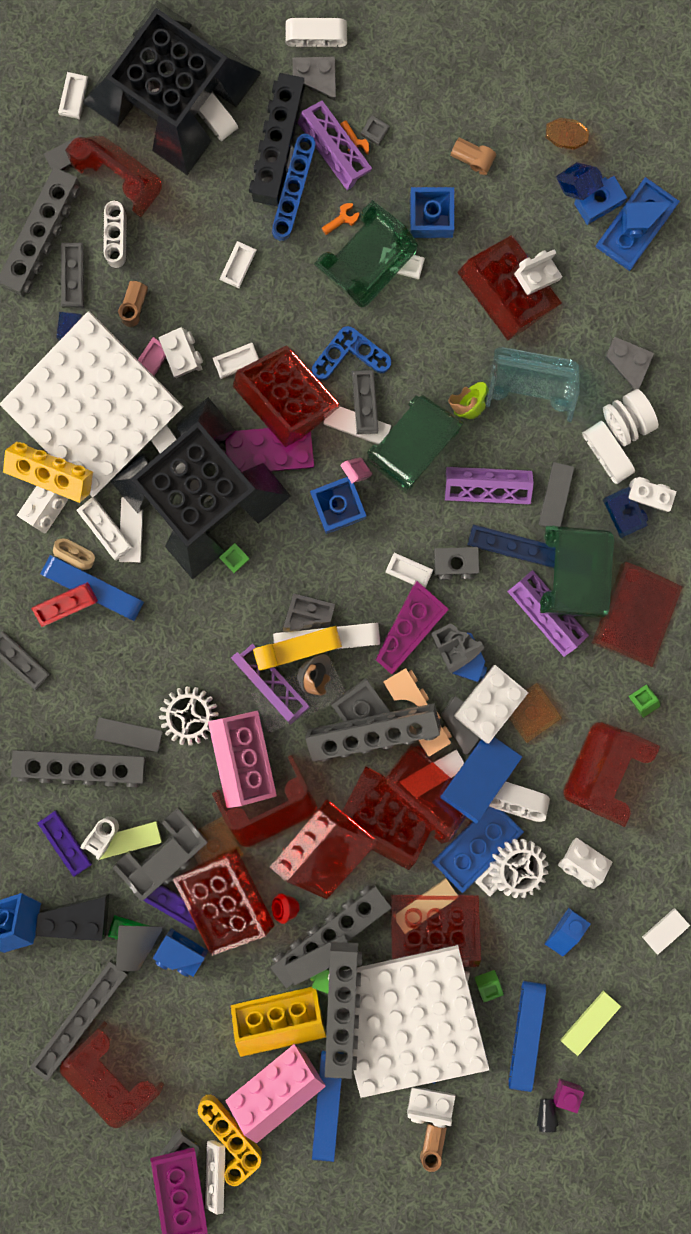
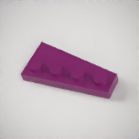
M418 581L414 582L375 659L390 674L397 670L449 610Z

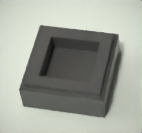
M372 115L363 128L361 136L379 146L390 126Z

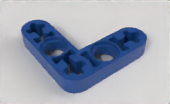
M346 326L337 333L312 366V374L319 381L327 380L349 351L378 373H385L390 369L391 358L357 330ZM350 332L352 333L351 338L353 340H347L344 343V347H346V350H344L336 341H339L341 344L344 340L343 333L349 334ZM361 345H368L371 352L363 356L359 353L358 349ZM331 349H339L341 355L338 359H331L328 353ZM374 351L378 352L375 357L379 360L386 359V367H377L378 362L374 358L372 362L369 361ZM324 357L329 363L334 364L332 367L330 364L326 366V374H317V367H323L326 363L325 360H322Z

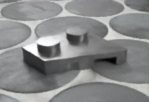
M335 57L292 58L294 76L304 77L305 86H308L310 90L320 92L329 96L330 99L336 100Z
M614 337L605 358L617 369L621 377L626 379L632 386V389L635 390L640 388L654 353Z
M293 593L283 632L330 626L335 604Z

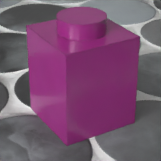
M559 1079L553 1101L556 1107L578 1114L584 1091L580 1085Z

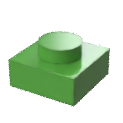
M236 543L219 557L234 574L250 560Z

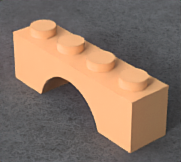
M405 668L383 681L394 700H408L417 707L428 705L426 701L429 698L423 688L419 690L415 683L418 680L412 670L408 672ZM444 726L441 727L440 736H437L435 739H421L418 741L429 757L451 744L449 738L452 736L447 727Z

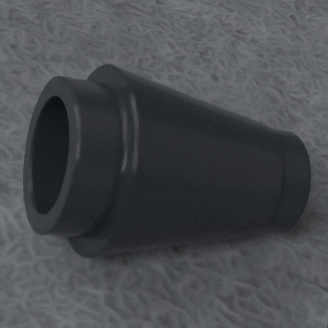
M540 1099L537 1119L539 1132H557L559 1124L553 1099Z

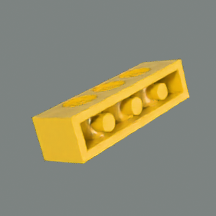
M15 442L5 450L3 473L79 503L90 494L93 471L85 469L81 465L67 462L63 458L49 455L43 450L29 447L21 442Z

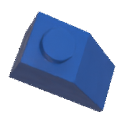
M670 202L626 203L622 209L623 235H630L633 238L643 236L666 212Z
M467 632V634H469L470 637L474 639L473 635ZM481 652L473 660L452 674L474 682H478L479 678L483 679L487 667L484 666L485 660Z
M568 908L544 944L563 957L580 941L590 923Z

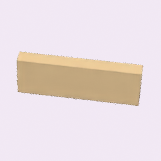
M445 878L393 914V918L404 934H406L459 896Z

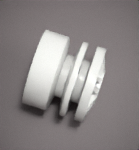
M635 389L623 396V404L619 400H615L612 402V405L608 404L603 407L607 425L622 446L630 444L631 440L636 441L638 439V431L640 434L646 435L658 428L659 424L654 409L639 389Z

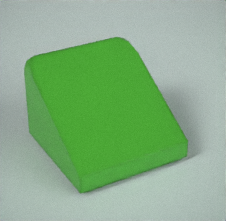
M647 685L629 696L643 718L660 707L659 699Z
M495 970L475 977L483 1003L504 995Z

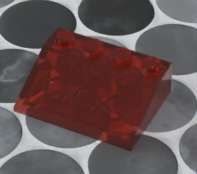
M512 235L469 258L457 272L507 341L525 331L562 304L550 286L532 294H526L514 273L520 268L519 264L528 256Z
M287 345L236 371L233 388L285 447L302 439L340 407V404Z
M629 562L622 563L591 644L653 667L682 586Z
M365 766L332 829L410 870L416 863L442 808L421 796L410 800L403 786Z
M326 799L269 868L286 882L328 899L378 841Z
M237 848L217 855L173 878L211 956L266 937L275 926Z
M391 895V960L458 945L463 966L479 967L481 962L479 895ZM415 900H454L441 910L438 908L430 909L424 922H422V913L419 909H408L404 920L407 927L412 930L404 934L396 922V914ZM411 912H416L420 920L412 923L407 919V915Z

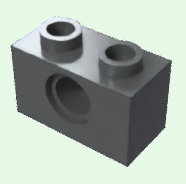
M478 547L434 549V576H439V580L452 579V575H461V579H474V575L479 574ZM453 558L461 560L462 567L456 570L451 567L450 562Z

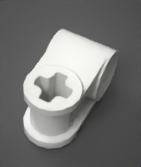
M105 817L100 820L80 848L88 850L99 860L118 832V821L113 817ZM104 822L112 826L111 833H106L103 830Z

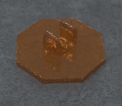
M558 118L547 123L545 137L557 147L575 150L588 143L589 130L577 120Z

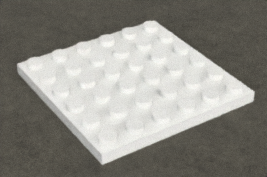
M90 311L72 327L0 403V406L50 455L63 458L67 462L81 465L85 469L93 471L90 492L92 497H95L184 407Z
M458 945L357 967V973H361V987H356V994H360V1008H355V1015H359V1029H354V1035L358 1036V1050L353 1049V1056H357V1070L353 1071L361 1098L489 1070ZM347 987L340 988L343 992L350 990ZM345 1008L339 1009L342 1013L348 1012Z

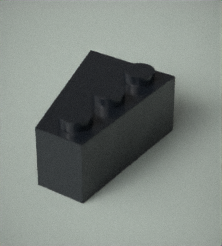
M110 893L42 910L38 913L36 936L103 941L107 931Z

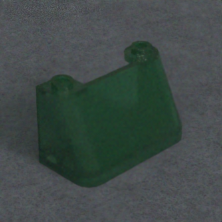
M373 200L362 210L361 221L364 224L363 227L336 256L331 252H326L314 263L320 272L359 307L367 306L410 260L418 247L417 241L406 225Z
M423 394L420 397L416 395L408 404L410 406L409 410L378 446L374 444L367 452L369 455L367 462L406 494L444 447L449 444L452 437L459 433L464 424Z
M546 526L545 542L549 547L556 548L553 591L545 592L541 597L540 613L577 618L605 617L610 609L614 551L613 534L610 531Z

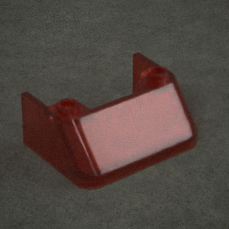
M293 754L289 755L288 759L297 777L288 781L285 786V793L289 801L249 820L246 812L241 808L235 807L228 810L219 789L212 793L225 823L241 846L251 847L315 815L317 803Z

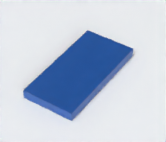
M646 177L627 203L670 202L669 208L643 236L636 238L630 237V235H623L621 210L595 246L629 271L680 202Z
M493 737L489 744L481 739L440 798L477 824L522 756L495 737Z
M488 806L477 824L472 821L432 863L464 893L490 867V862L496 861L492 854L499 855L500 852L497 848H506L505 842L512 845V840H517L524 831L504 811Z

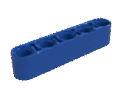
M302 134L298 137L272 227L273 237L279 241L289 238L315 149V140L309 134ZM306 142L311 148L305 151L300 148L299 144ZM301 163L305 169L297 171L294 168V164ZM296 184L299 190L291 192L288 189V185ZM289 204L293 207V211L286 213L282 210V206ZM284 225L288 231L285 234H280L277 232L276 227Z
M49 555L40 573L69 589L88 582L98 600L97 603L135 621L144 604L143 601L52 555Z
M523 981L521 989L524 990H521L520 1012L518 1011L515 1031L518 1033H515L512 1053L514 1055H512L509 1075L511 1077H509L508 1086L509 1089L531 1092L534 1083L546 984Z
M322 1050L319 1076L326 1087L318 1092L312 1160L334 1162L341 1078L325 1077L326 1051Z

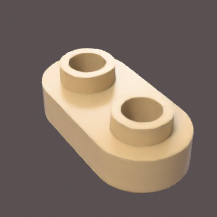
M58 539L55 541L53 554L80 570L92 568L95 556L91 551L68 539Z

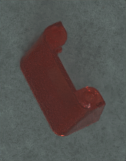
M104 136L78 137L71 141L65 149L72 167L81 174L88 168L97 172L100 166L104 164L125 180L123 192L127 198L133 201L132 212L139 217L144 215L162 190L161 180L156 174Z
M410 746L377 784L376 788L383 794L386 791L389 794L393 793L391 798L399 800L428 825V830H435L434 838L441 844L451 840L466 819L465 815L440 798L453 779L425 756L426 752L422 748Z

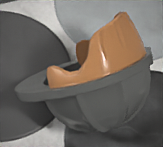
M322 653L316 654L311 660L305 661L298 668L296 678L304 693L309 695L326 694L325 686L331 679L329 676L331 662L327 655Z

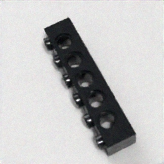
M279 73L278 81L274 80L272 93L274 98L269 100L267 113L270 114L269 120L264 121L263 133H265L264 140H260L258 153H261L260 159L255 161L254 173H256L255 180H251L249 186V193H252L253 202L278 207L304 95V77ZM283 98H290L287 102L281 101ZM280 117H284L286 119L282 122L277 121V119ZM274 137L281 138L278 142L272 141ZM270 157H275V158H277V159H276L275 161H273V162H270V161L267 160V159L270 158ZM271 177L272 180L269 182H264L263 178Z

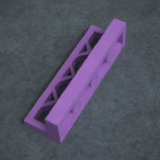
M323 101L302 111L297 123L305 134H309L314 138L315 148L346 190L352 188L358 178L371 172L372 167ZM320 109L325 115V120L316 118L313 112ZM327 127L335 129L337 137L329 135L326 131ZM339 144L347 146L350 149V154L341 152ZM352 161L360 163L363 169L356 172L351 165Z
M446 467L445 500L531 504L534 484L532 471ZM460 486L463 491L459 494L450 493V487ZM481 487L484 492L480 495H475L471 490ZM497 488H502L506 493L502 496H496L493 491ZM519 489L527 490L526 497H517L514 493Z
M533 570L507 591L563 657L576 649L589 636ZM531 579L536 588H533L527 580ZM543 597H546L550 601V605L544 601ZM558 613H560L564 617V621H561V619L558 617ZM572 630H575L580 636L579 639L573 635Z
M253 644L241 654L238 652L234 654L231 659L290 725L310 708L274 667L269 668L272 671V681H264L260 678L258 666L249 665L244 660L256 648ZM275 684L286 687V697L276 696L274 693ZM289 691L294 697H289ZM289 700H297L303 707L293 714L288 709Z

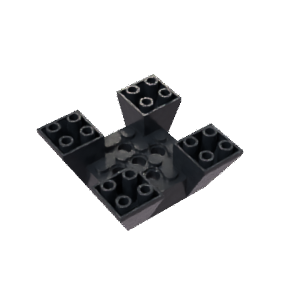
M157 0L133 32L134 39L121 57L107 68L83 103L117 127L120 126L133 106L157 121L152 151L185 175H188L212 142L194 116L212 91L237 107L261 72L227 48L206 43L189 31L192 27L191 23ZM179 54H185L182 57H176ZM149 59H154L152 62H146ZM172 71V72H171L170 74H168V75H165V74H164L165 72ZM183 84H190L187 87H182ZM153 89H159L157 92H151Z
M209 397L176 424L181 436L150 462L142 453L110 480L137 514L151 503L173 529L165 547L192 580L225 552L210 532L239 507H242L259 524L291 497L264 463L242 472L221 448L220 444L232 435L236 429ZM184 463L185 471L177 474V465ZM216 466L217 471L215 475L209 477L207 475L208 467ZM198 480L200 483L199 488L192 491L190 489L191 482ZM177 494H181L183 497L179 505H175L173 502ZM212 496L214 503L210 508H206L204 500Z

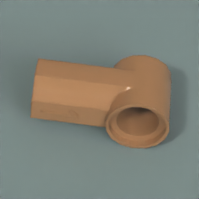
M459 137L450 156L470 165L471 169L475 172L480 171L479 174L487 175L496 157V153L489 147H478Z
M137 281L129 282L123 304L120 305L118 311L122 323L127 327L136 326L140 321V312L148 291V286ZM128 311H133L135 313L134 316L131 318L124 317L125 313Z
M433 1123L427 1124L423 1150L420 1154L422 1165L429 1172L437 1171L442 1164L441 1156L447 1127H436ZM430 1154L436 1156V1160L433 1163L425 1161L426 1157Z

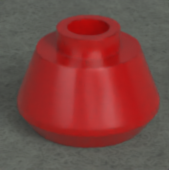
M280 893L273 899L272 913L279 923L285 924L297 916L300 906L294 897Z

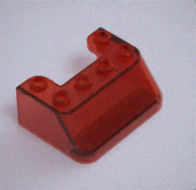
M604 722L594 723L588 731L563 788L564 798L572 804L625 827L630 817V808L626 803L614 798L631 758L643 763L652 762L656 758L660 746Z
M104 1021L63 1060L60 1065V1073L110 1127L120 1128L136 1118L161 1093L164 1084L160 1082L155 1087L149 1081H141L130 1092L99 1060L110 1047V1039L103 1031L107 1025Z

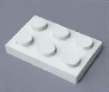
M493 665L454 714V717L485 743L489 744L528 692L500 668Z

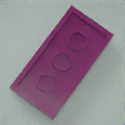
M310 424L235 431L225 440L226 454L242 472L262 463L271 472L314 468Z
M194 1147L150 1158L162 1234H208Z

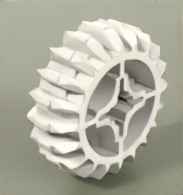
M185 687V694H183L181 688H178L177 697L171 692L169 695L173 700L164 699L163 701L169 706L168 708H160L161 711L166 712V715L159 716V719H166L167 721L161 727L170 728L165 733L167 736L172 732L174 733L172 741H176L178 737H181V745L185 743V739H188V745H193V738H195L197 744L201 743V735L204 739L209 738L206 731L210 732L208 722L213 721L212 716L216 717L219 715L218 712L212 713L211 709L216 708L217 705L208 704L213 699L211 696L206 700L204 699L206 691H202L200 695H197V687L193 689V693H190V687ZM184 698H190L184 710L174 709L177 702ZM197 700L203 704L206 710V717L196 712ZM191 709V714L199 719H190V722H187V718L179 713H188V710ZM172 715L182 720L181 732L174 726ZM193 722L205 723L203 728L197 733L188 734Z
M513 839L512 845L505 842L506 848H497L500 853L499 855L492 854L496 862H490V866L494 869L489 872L491 876H494L492 882L498 884L497 889L499 891L504 890L503 893L506 896L511 894L513 898H517L519 894L522 898H525L526 892L530 895L534 894L533 888L541 890L538 884L539 882H546L542 876L548 874V871L544 869L548 866V862L544 860L546 855L541 852L539 846H535V843L532 841L527 843L525 839H521L520 842ZM518 854L516 858L510 859L513 855ZM531 856L534 861L533 871L529 869V864L531 862L529 859ZM505 865L509 868L510 871L508 875L509 878L507 881L504 876ZM513 866H522L524 870H516ZM528 878V879L525 880L524 882H521V883H520V881H521L522 879Z

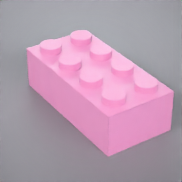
M258 711L209 721L208 724L226 807H238L276 797Z
M294 1044L225 1101L244 1136L258 1143L326 1086L307 1054Z

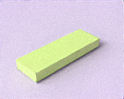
M157 821L118 831L100 859L162 843Z
M602 991L560 1039L561 1042L578 1056L621 1006L605 991Z

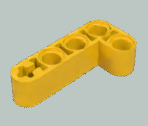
M333 626L278 643L264 645L253 649L258 669L262 671L341 648L342 644L337 627Z
M206 1095L200 1100L198 1114L234 1156L227 1164L224 1177L229 1185L238 1186L259 1168L262 1151L254 1141L244 1136L237 1121L215 1096ZM205 1105H206V1106L212 1105V1106H213V1107H212V1110H211V1109L205 1110V1109H204ZM225 1120L229 1126L221 1128L217 1122ZM240 1137L243 1143L236 1145L232 1142V1138ZM254 1154L258 1159L251 1162L247 1160L246 1156ZM231 1169H238L241 1174L233 1176L229 1171Z

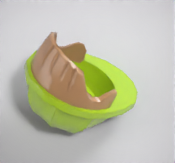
M478 382L469 388L464 387L459 395H451L448 402L454 410V414L466 419H474L481 415L485 409V397L488 392V386L484 382Z

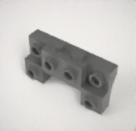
M179 806L162 821V824L172 836L141 863L131 851H128L113 865V869L127 883L141 902L162 883L168 884L175 877L173 873L179 868L183 870L191 862L190 858L208 843L207 838L195 827L193 821Z

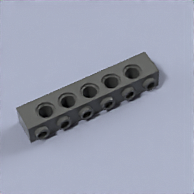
M53 167L0 273L1 287L21 297H24L26 293H30L33 288L34 282L32 280L35 274L41 272L43 267L42 261L45 255H49L51 252L52 241L55 236L60 234L62 229L61 223L64 217L67 218L69 216L73 199H76L80 194L81 184L77 177ZM58 193H65L61 199H55ZM48 212H55L53 217L46 218ZM38 231H46L42 237H36ZM30 249H36L33 256H27V252ZM20 268H26V272L23 275H17V272Z
M435 703L308 729L305 739L312 762L318 760L325 762L332 757L340 756L344 758L352 755V753H369L373 749H389L394 745L402 743L409 745L416 740H433L440 736L441 725ZM418 723L422 727L414 728L411 724ZM390 728H398L400 732L394 733ZM376 732L379 736L372 737L369 733ZM353 736L357 738V741H351L348 737ZM327 741H334L337 745H329Z
M13 750L11 777H18L17 781L31 782V778H39V782L52 783L53 779H61L63 784H74V780H82L84 785H96V781L105 782V786H118V782L126 783V787H139L140 783H145L147 756ZM34 760L40 763L41 768L39 772H34L31 768ZM56 761L62 765V771L59 774L53 770V764ZM76 763L83 764L84 772L82 775L75 772L74 767ZM98 764H103L106 767L104 776L97 774L96 767ZM120 765L127 767L128 774L126 777L118 774V767Z
M376 884L372 887L370 885L365 886L359 891L360 896L355 900L352 898L348 899L342 904L343 909L337 914L335 911L331 912L324 918L326 921L320 927L316 924L307 931V937L303 940L300 938L296 939L289 945L290 950L286 953L281 951L272 958L273 963H271L270 968L285 988L293 984L285 964L289 962L291 956L300 957L308 953L309 951L306 949L308 943L314 942L319 947L343 934L347 941H349L392 908ZM362 902H367L371 905V909L366 913L358 909ZM348 915L354 921L351 925L345 926L341 923L342 917ZM333 929L336 932V936L333 939H327L323 934L324 931Z
M331 942L325 1077L352 1079V1070H357V1056H353V1049L358 1050V1036L354 1035V1029H359V1015H355V1008H360V994H356V987H361V973H357V965L362 966V952H358V943ZM348 966L351 969L348 971H343L341 967ZM347 987L350 990L343 992L340 988ZM345 1008L348 1012L342 1013L339 1009ZM344 1029L347 1033H340L338 1030ZM344 1050L347 1053L339 1054L337 1051Z

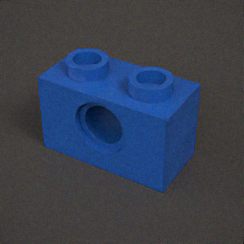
M615 176L609 179L604 177L592 189L585 188L577 194L578 197L574 204L587 225L623 205L626 201L627 196ZM594 196H601L604 202H597Z

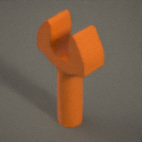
M343 121L340 125L357 148H363L364 152L368 155V141L366 139H357L348 122Z
M346 203L340 206V216L322 227L325 235L343 223H348L351 226L356 224L360 213L357 212L353 216H347L346 214L347 211L353 208V203Z

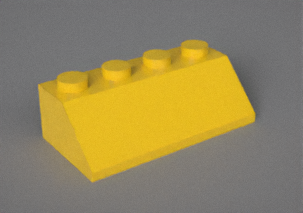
M312 987L231 1005L234 1039L240 1057L326 1038L317 989Z

